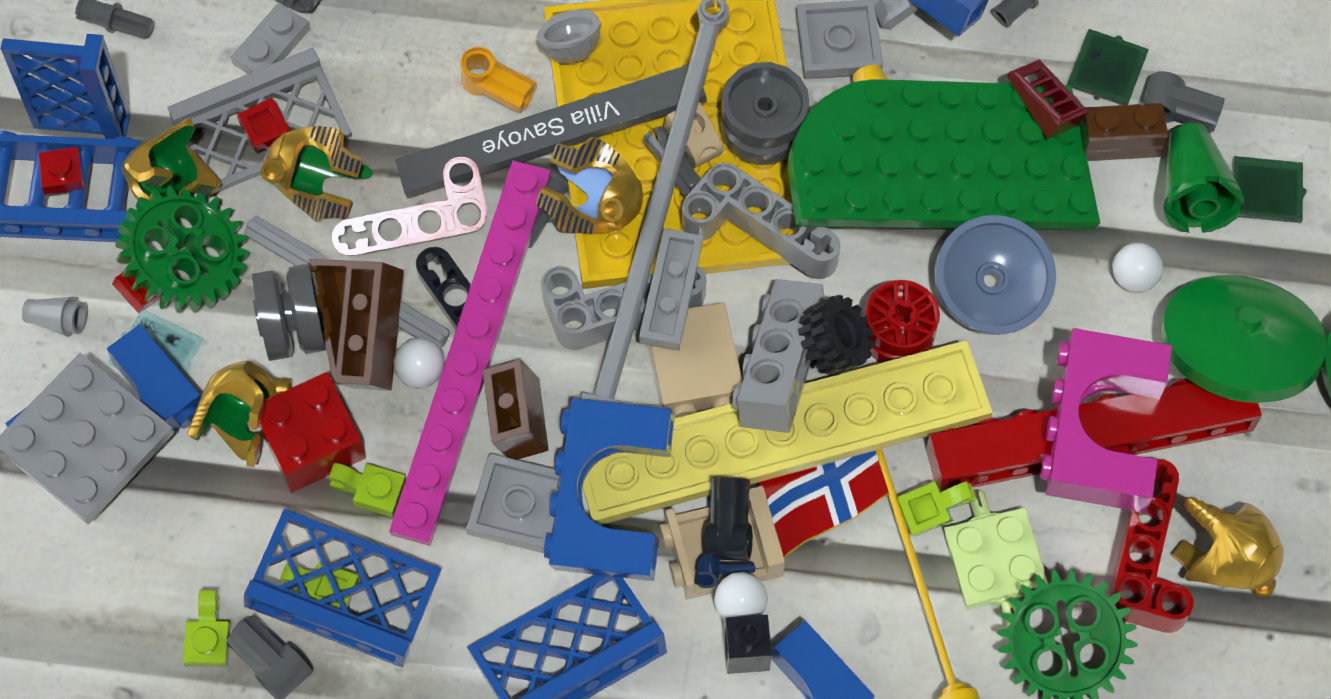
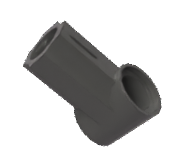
M1158 71L1151 76L1142 106H1145V104L1162 103L1166 123L1173 120L1184 123H1197L1214 132L1225 98L1185 86L1184 80L1174 73Z
M253 616L247 620H242L232 630L226 640L227 645L255 672L256 679L275 699H285L312 674L311 668L295 650L288 645L283 646Z

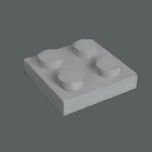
M874 0L798 4L797 18L805 79L852 76L858 69L873 64L879 65L883 69Z
M489 453L467 524V535L544 553L547 533H553L555 517L550 516L551 495L553 491L559 492L561 476L556 475L555 469Z

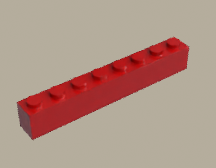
M1187 378L1174 382L1170 387H1165L1160 399L1134 394L1116 397L1115 394H1105L1095 398L1092 402L1080 404L1079 406L1081 425L1086 434L1096 444L1111 451L1131 455L1252 432L1262 417L1258 403L1237 401L1216 395L1197 386ZM1058 405L1049 411L1037 413L1036 410H1025L1017 413L1013 418L998 421L997 418L992 417L975 423L973 426L959 429L949 428L939 433L930 434L926 453L934 481L939 483L941 491H945L966 481L968 484L971 483L974 488L1041 474L1044 455H1051L1053 444L1051 441H1046L1047 426L1050 416H1057Z

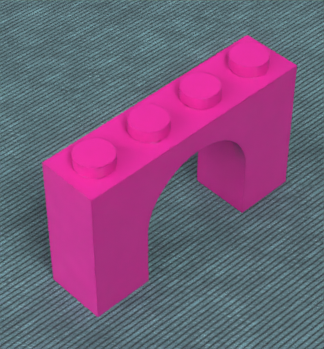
M1078 328L1072 329L1068 342H1060L1057 366H1063L1062 379H1055L1051 403L1058 404L1057 416H1050L1046 432V441L1053 442L1051 455H1044L1040 479L1047 480L1045 495L1142 513L1147 511L1153 499L1158 459L1115 452L1096 444L1086 434L1081 425L1079 406L1088 397L1105 391H1117L1160 399L1168 381L1172 345Z

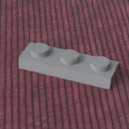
M663 229L640 330V344L680 351L704 235Z

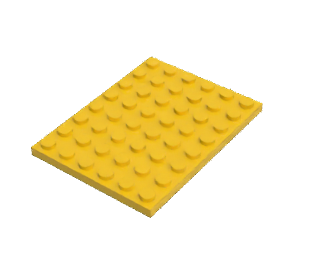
M599 0L544 7L545 23L559 13L576 9L589 10L595 13L601 22L598 45L585 60L578 63H559L550 55L557 107L688 65L700 28L697 10L703 0ZM715 0V7L708 8L706 12L713 15L718 13L720 8L717 7ZM725 0L729 8L730 19L727 26L718 33L703 85L707 102L701 104L722 143L723 154L693 169L702 179L714 165L730 163L793 205L788 176V159L776 164L757 165L741 160L728 149L721 136L722 93L728 79L738 69L752 63L773 62L787 67L775 0ZM667 115L597 137L616 150L631 167L637 179L640 180L643 191V204L638 215L620 230L600 234L575 233L583 289L612 286L627 282L660 162L649 147L644 144L643 139L651 131L656 140L660 142L653 128L664 126ZM585 142L575 144L569 147H581ZM567 179L570 203L573 207L585 204L588 200L586 192L577 187L575 183H572L570 179ZM676 184L663 229L683 232L682 207L686 197L681 193ZM719 185L716 187L721 191H728L732 189L728 185ZM755 206L748 208L753 213L764 211L762 208ZM704 213L692 215L693 218L701 220L708 217ZM726 220L711 238L703 241L698 266L706 274L791 263ZM790 228L780 230V232L785 235H794L797 233L795 230ZM662 229V233H661V236H660V240H659V243H658V247H657V250H656V254H655V257H654V261H653V264H652V268H651L650 274L654 273L655 264H656V260H657V256H658V251H659V247H660V243H661V238H662V234H663V229Z

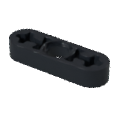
M440 247L426 248L416 259L418 277L456 331L465 302L459 306H451L446 303L445 296L453 289H461L468 295L471 284L445 249ZM434 261L436 265L441 264L443 276L446 280L442 283L440 282L436 272L428 269L429 262Z

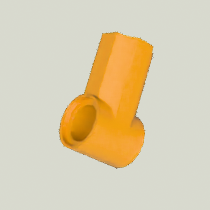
M484 47L467 49L461 57V84L464 90L473 95H486L518 113L526 110L537 89L536 81L496 61L493 53ZM475 68H481L486 72L474 74L470 71Z

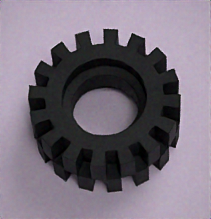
M843 295L831 296L805 309L804 315L799 320V323L803 325V327L798 329L799 335L805 336V340L801 342L802 348L808 347L810 353L806 356L810 361L816 359L815 367L818 370L825 369V374L840 375L866 363V360L872 355L869 350L874 348V341L868 339V337L873 336L872 328H866L865 323L869 322L867 316L861 317L859 313L862 308L858 304L852 307L853 300L849 297L843 299Z

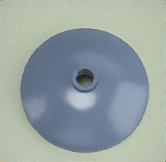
M988 215L963 223L945 240L936 260L935 283L943 305L958 322L980 333L1004 335L1028 327L1046 310L1055 290L1056 268L1047 244L1030 226L1014 218ZM984 276H993L997 281V285L995 287L987 286L984 282Z

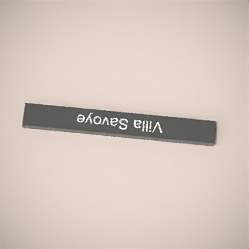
M689 64L395 159L404 193L407 199L443 188L442 171L444 166L456 157L471 159L477 165L480 175L511 166L512 160L523 162L554 152L556 144L559 143L569 147L585 142L590 137L597 138L668 115L676 111ZM704 88L699 99L701 104L707 102ZM457 163L451 167L449 177L451 182L455 184L472 178V172L467 165Z

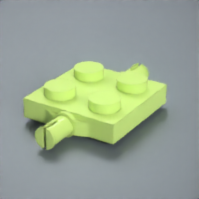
M978 491V499L970 502L974 518L965 523L945 527L944 535L966 609L969 610L985 605L1001 606L1003 613L1014 614L1016 608L1009 602V598L1021 600L1025 597L1020 586L1024 584L1034 591L1037 589L1035 576L1039 575L1046 584H1048V580L1025 507L1004 513H991L985 491ZM1006 621L1007 628L1010 629L1011 623Z

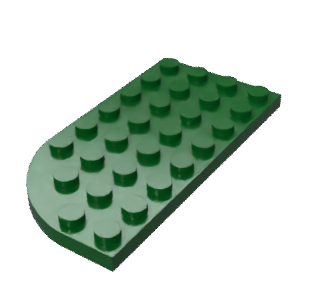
M869 79L847 84L833 91L814 106L797 131L789 153L788 176L796 226L958 228L971 219L988 215L1014 218L1030 226L1032 229L1095 230L1101 223L1087 156L1084 154L1080 125L1047 139L1011 83ZM1065 85L1073 93L1072 85ZM1043 86L1036 88L1039 93L1045 91ZM1051 98L1045 99L1048 103L1053 102Z

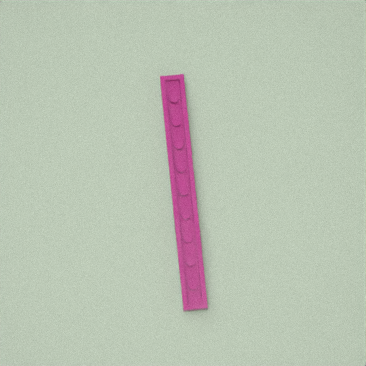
M512 160L389 530L391 536L431 546L483 388V370L490 366L541 210L535 203L540 189L543 186L547 188L552 177L551 170Z

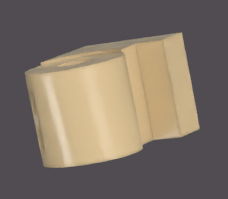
M700 102L697 106L685 148L688 154L687 161L693 168L723 154L722 143ZM676 111L668 114L663 127L667 130L668 135Z

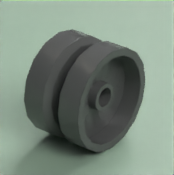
M760 62L738 69L728 79L722 93L720 123L721 136L732 153L741 160L757 165L776 164L789 158L794 137L809 114L808 89L801 77L786 66L773 62Z
M309 263L288 268L286 272L288 293L286 294L282 293L279 276L273 270L252 274L255 300H253L259 334L260 337H263L269 361L291 357L293 347L290 332L296 331L300 349L305 354L326 351L322 321L316 300L317 295Z

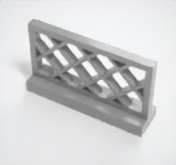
M313 47L167 107L173 126L184 119L190 118L194 123L195 129L204 127L215 131L208 149L192 144L191 140L186 144L195 154L204 155L203 162L207 166L211 158L231 165L227 176L219 180L220 186L214 194L261 175L260 170L263 162L266 160L270 146L264 148L267 152L263 162L254 166L242 162L240 159L247 143H251L245 133L243 134L224 126L229 115L249 109L250 106L259 104L269 98L276 97L287 101L282 116L290 131L304 128L287 122L292 106L295 104L313 111L307 127L315 125L320 113L336 120L339 129L344 132V140L352 137V132L320 67L319 59ZM317 80L322 90L317 104L297 97L302 85ZM292 90L291 95L285 92ZM325 99H326V101H327V103H328L330 109H329V108H326V107H323V103H324ZM220 119L218 124L212 123ZM221 134L241 141L234 158L214 152ZM236 168L242 169V171L235 173Z

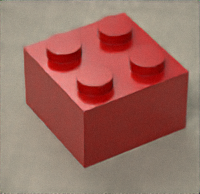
M328 372L264 400L263 416L258 427L290 493L329 476L334 463L349 467L366 459L362 440Z

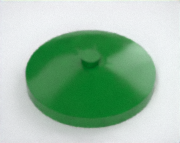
M1217 275L1187 284L1177 291L1169 301L1161 325L1162 344L1172 345L1170 361L1180 373L1197 386L1211 393L1243 402H1274L1301 393L1316 380L1327 351V339L1323 326L1315 313L1302 300L1275 284L1247 276Z

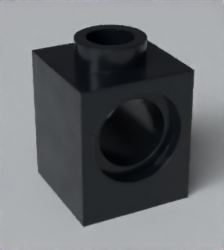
M768 614L725 617L723 634L727 674L770 671L772 651Z

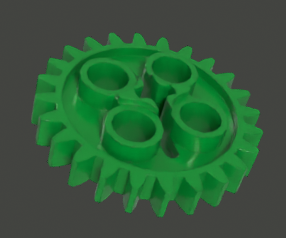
M168 186L164 197L156 189L152 190L149 201L140 197L135 205L136 209H128L125 215L127 221H122L118 229L122 236H118L115 247L123 250L116 259L117 263L129 264L123 271V278L133 276L136 278L132 290L136 291L143 287L148 291L144 299L146 302L150 301L155 295L160 297V309H164L169 301L174 302L176 313L181 312L185 303H188L193 313H196L201 306V301L209 309L213 308L216 297L224 301L230 293L229 289L235 290L240 280L237 276H242L247 267L241 262H244L249 255V251L240 248L244 246L248 239L247 235L235 234L242 222H229L228 220L232 208L220 211L217 209L219 197L214 198L208 203L204 201V194L198 193L196 197H192L190 192L185 189L187 186L184 187L181 195H176L173 187ZM175 219H186L192 227H182ZM155 241L160 244L163 250H152L145 242ZM202 248H213L219 257L208 256ZM173 271H184L190 280L183 281L178 279Z
M1070 569L1067 581H1061L1056 570H1052V582L1048 584L1039 575L1035 576L1037 589L1034 591L1022 584L1020 587L1025 596L1023 601L1012 597L1009 598V602L1016 608L1015 613L1001 614L1004 620L1011 623L1010 629H1002L997 632L998 635L1009 638V644L1000 647L998 651L1000 653H1011L1013 658L1003 666L1004 669L1018 668L1020 671L1013 683L1016 685L1027 680L1030 685L1026 695L1030 697L1040 689L1043 691L1042 699H1051L1052 695L1058 696V699H1068V697L1083 699L1085 694H1089L1092 699H1099L1097 689L1100 687L1113 693L1114 688L1109 680L1113 676L1121 680L1127 678L1119 669L1120 664H1134V660L1124 654L1125 649L1138 646V643L1126 639V633L1137 628L1136 625L1124 624L1122 620L1131 612V609H1117L1115 606L1121 594L1116 593L1107 597L1104 594L1108 585L1107 581L1102 582L1097 588L1091 586V573H1088L1082 582H1077L1074 569ZM1058 601L1065 603L1070 631L1080 635V641L1073 643L1078 675L1072 677L1069 673L1064 645H1056L1055 637L1062 633L1057 610ZM1082 601L1089 602L1096 607L1097 618L1092 625L1080 626L1074 622L1072 610L1077 603ZM1038 609L1049 610L1055 619L1053 628L1045 634L1035 632L1030 625V617ZM1097 644L1104 649L1105 661L1099 668L1090 669L1082 664L1080 652L1085 645ZM1054 651L1061 656L1063 667L1057 675L1047 676L1039 670L1038 659L1044 652Z

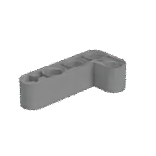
M730 163L714 165L683 201V232L704 235L703 241L711 238L724 222L728 220L813 278L824 279L830 277L837 268L840 253L838 236L826 227L796 226L793 205L735 165ZM719 185H728L732 189L728 191H721L716 187ZM755 206L762 208L764 211L753 213L748 208ZM704 213L708 217L701 220L693 218L692 215ZM790 228L795 230L797 233L794 235H785L781 233L780 230Z
M555 266L549 269L544 274L542 280L543 301L560 344L567 349L578 350L610 340L617 316H606L603 312L608 309L619 310L626 282L585 295L579 279L572 269L565 266ZM700 266L697 269L689 308L702 306L705 301L707 279L706 273ZM653 273L649 275L643 298L649 295ZM557 287H565L570 290L562 295L552 292ZM643 301L634 331L640 330L646 308V303ZM571 321H578L583 324L581 328L574 330L568 329L565 325Z

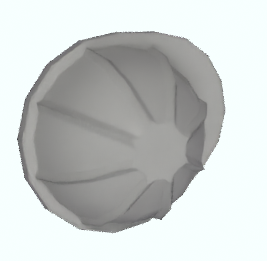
M569 10L550 18L539 30L536 36L537 41L559 63H578L588 58L590 53L597 47L600 40L601 22L599 17L589 10Z

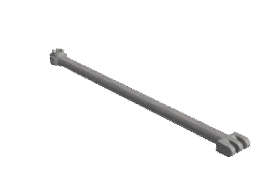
M703 0L699 4L697 10L700 23L699 32L594 395L583 392L581 399L623 404L622 401L614 400L717 36L719 31L724 29L729 23V8L725 0H716L720 11L713 15L707 13L706 10L710 7H715V0Z

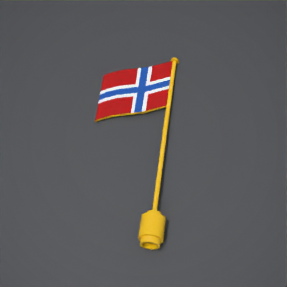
M882 449L756 483L757 487L763 486L784 558L807 541L854 520L888 495L949 685L942 690V696L938 699H980L976 688L967 687L966 683L956 682Z

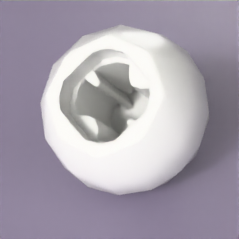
M1134 242L1124 246L1115 255L1112 264L1113 274L1117 283L1129 292L1142 293L1152 289L1161 280L1163 274V261L1160 254L1147 243Z
M423 337L408 339L397 349L393 360L397 377L403 384L415 389L432 386L440 379L445 365L443 351L434 342Z
M746 572L731 573L723 578L714 596L715 608L724 620L725 617L762 615L768 601L766 588L756 576Z

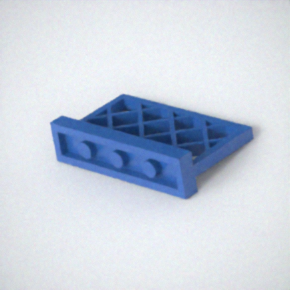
M87 33L84 46L3 38L0 49L33 128L104 135L105 139L127 136L131 114L103 35ZM23 55H28L32 57V59H29ZM64 59H71L75 61L70 63ZM44 65H48V66H50V67L56 69L57 71H53V70H51V69L45 67ZM29 73H31V74H33V75H35V76H37V77H39V78H41V79H37V78H35V77L29 75ZM68 77H71V78H73V79L79 81L80 83H77V82H75V81L69 79ZM53 85H55V86H57V87L63 89L64 91H61V90H59V89L53 87ZM37 93H39V94H41V95L47 97L48 99H45V98H43V97L37 95ZM76 97H79V98H81V99L87 101V103H85V102H83V101L77 99Z
M284 508L253 579L249 581L245 590L244 607L403 668L442 569ZM288 523L304 528L311 542L288 551L282 537ZM314 533H317L324 537L316 539ZM332 541L345 544L350 557L328 566L320 546ZM278 545H280L283 553L274 556ZM353 548H356V549L361 550V551H363V552H361V553H359V554H355V551H354ZM314 549L322 568L300 577L292 557ZM372 556L384 559L389 573L367 581L359 561ZM285 560L287 561L294 580L279 586L264 580L270 566ZM393 563L402 567L395 570ZM353 564L362 584L339 592L331 573ZM412 571L429 577L424 590L410 596L406 595L399 576ZM326 575L334 595L320 601L309 598L303 584ZM393 579L401 599L379 608L371 588ZM298 587L300 594L291 591L290 589ZM365 591L373 611L361 616L348 613L343 599ZM419 600L417 608L414 612L410 603ZM337 602L340 609L330 605ZM405 606L411 619L406 634L388 628L383 614ZM377 617L379 624L369 620Z
M602 575L590 577L467 647L471 657L498 699H510L505 692L509 677L531 681L528 692L517 699H588L667 653L664 633L656 621L652 622L625 580L620 577ZM610 581H613L619 590L615 604L594 600L596 589ZM624 599L629 606L622 605ZM568 605L584 607L579 624L558 621L560 610ZM591 609L612 613L608 630L586 626ZM619 614L636 617L643 626L631 634L615 632ZM532 625L547 628L542 645L522 642L523 631ZM554 629L576 634L571 651L549 647ZM583 635L605 639L602 650L594 655L578 653ZM495 646L510 649L505 666L487 663L482 654ZM518 650L539 654L534 672L512 668ZM546 656L568 660L565 671L557 676L541 674ZM495 674L502 675L500 682L496 678Z

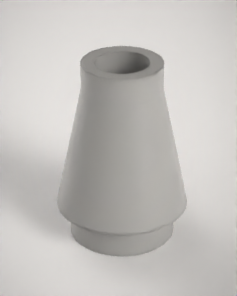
M75 297L27 299L22 308V319L25 323H32L67 337L73 333H81L87 318L85 304L77 301Z

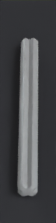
M254 216L246 224L244 234L249 239L294 266L308 264L309 259L331 260L258 216ZM400 301L398 328L415 338L423 337L430 340L441 349L448 341L449 330Z

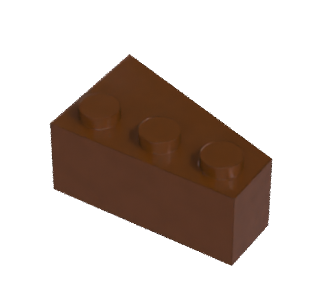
M309 259L310 269L312 272H315L319 295L316 296L319 309H322L326 332L323 335L333 383L354 389L391 391L403 269L384 262Z

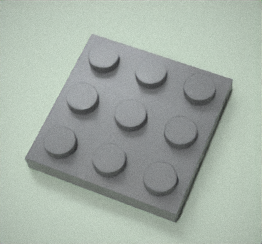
M79 353L0 434V453L89 525L174 434V430L167 422L84 355Z

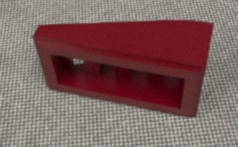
M1040 59L1012 70L1007 74V78L1047 139L1078 127L1087 116L1088 112L1083 104ZM1034 73L1038 79L1028 82L1024 78ZM1043 86L1045 91L1039 93L1036 88ZM1051 98L1053 102L1048 103L1045 99Z

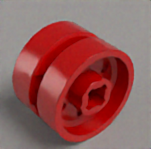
M894 280L882 284L871 294L865 310V315L869 322L865 323L866 328H872L873 336L868 337L869 340L874 341V348L869 350L872 353L871 356L876 361L883 363L932 349L939 325L940 310L935 297L927 288L909 280Z

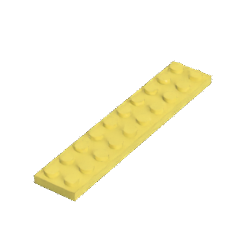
M965 340L805 383L790 433L741 427L739 410H734L733 403L675 418L670 457L633 453H617L607 456L595 464L589 471L583 484V491L591 520L599 525L709 496L711 495L712 477L750 479V484L927 437L930 434L939 433L945 429L975 424L992 418L993 412L969 343Z

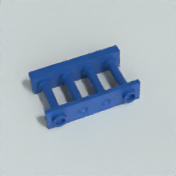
M0 131V237L116 242L118 236H122L118 232L121 222L127 221L125 218L127 211L123 210L127 181L123 175L121 165L128 154L141 144V141L125 136H118L114 139L17 135L10 131ZM78 147L81 153L85 189L70 191L68 205L63 208L45 207L46 195L41 187L38 153ZM11 160L34 161L28 203L24 206L4 204ZM90 163L113 164L108 205L103 210L84 208Z

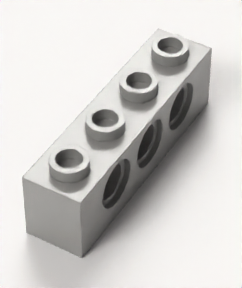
M775 279L771 295H765L762 304L763 320L761 324L755 325L753 331L752 354H746L744 358V379L742 385H736L733 394L734 410H739L741 427L790 433L811 361L806 356L810 353L808 347L803 349L801 342L805 340V336L799 335L798 329L803 327L799 320L804 315L805 309L825 300L823 284Z

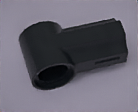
M712 477L710 522H707L704 533L705 555H713L719 560H750L753 546L752 526L748 523L750 479Z

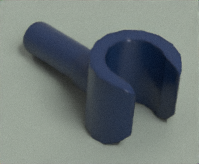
M704 555L698 561L696 585L701 588H713L718 584L719 575L738 572L754 573L755 563H720L717 557Z

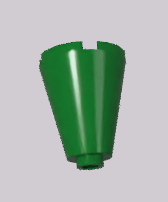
M1184 123L1174 129L1169 137L1163 205L1165 218L1170 226L1190 233L1189 227H1201L1202 233L1226 227L1241 214L1240 206L1242 203L1244 204L1243 191L1208 129L1201 124Z

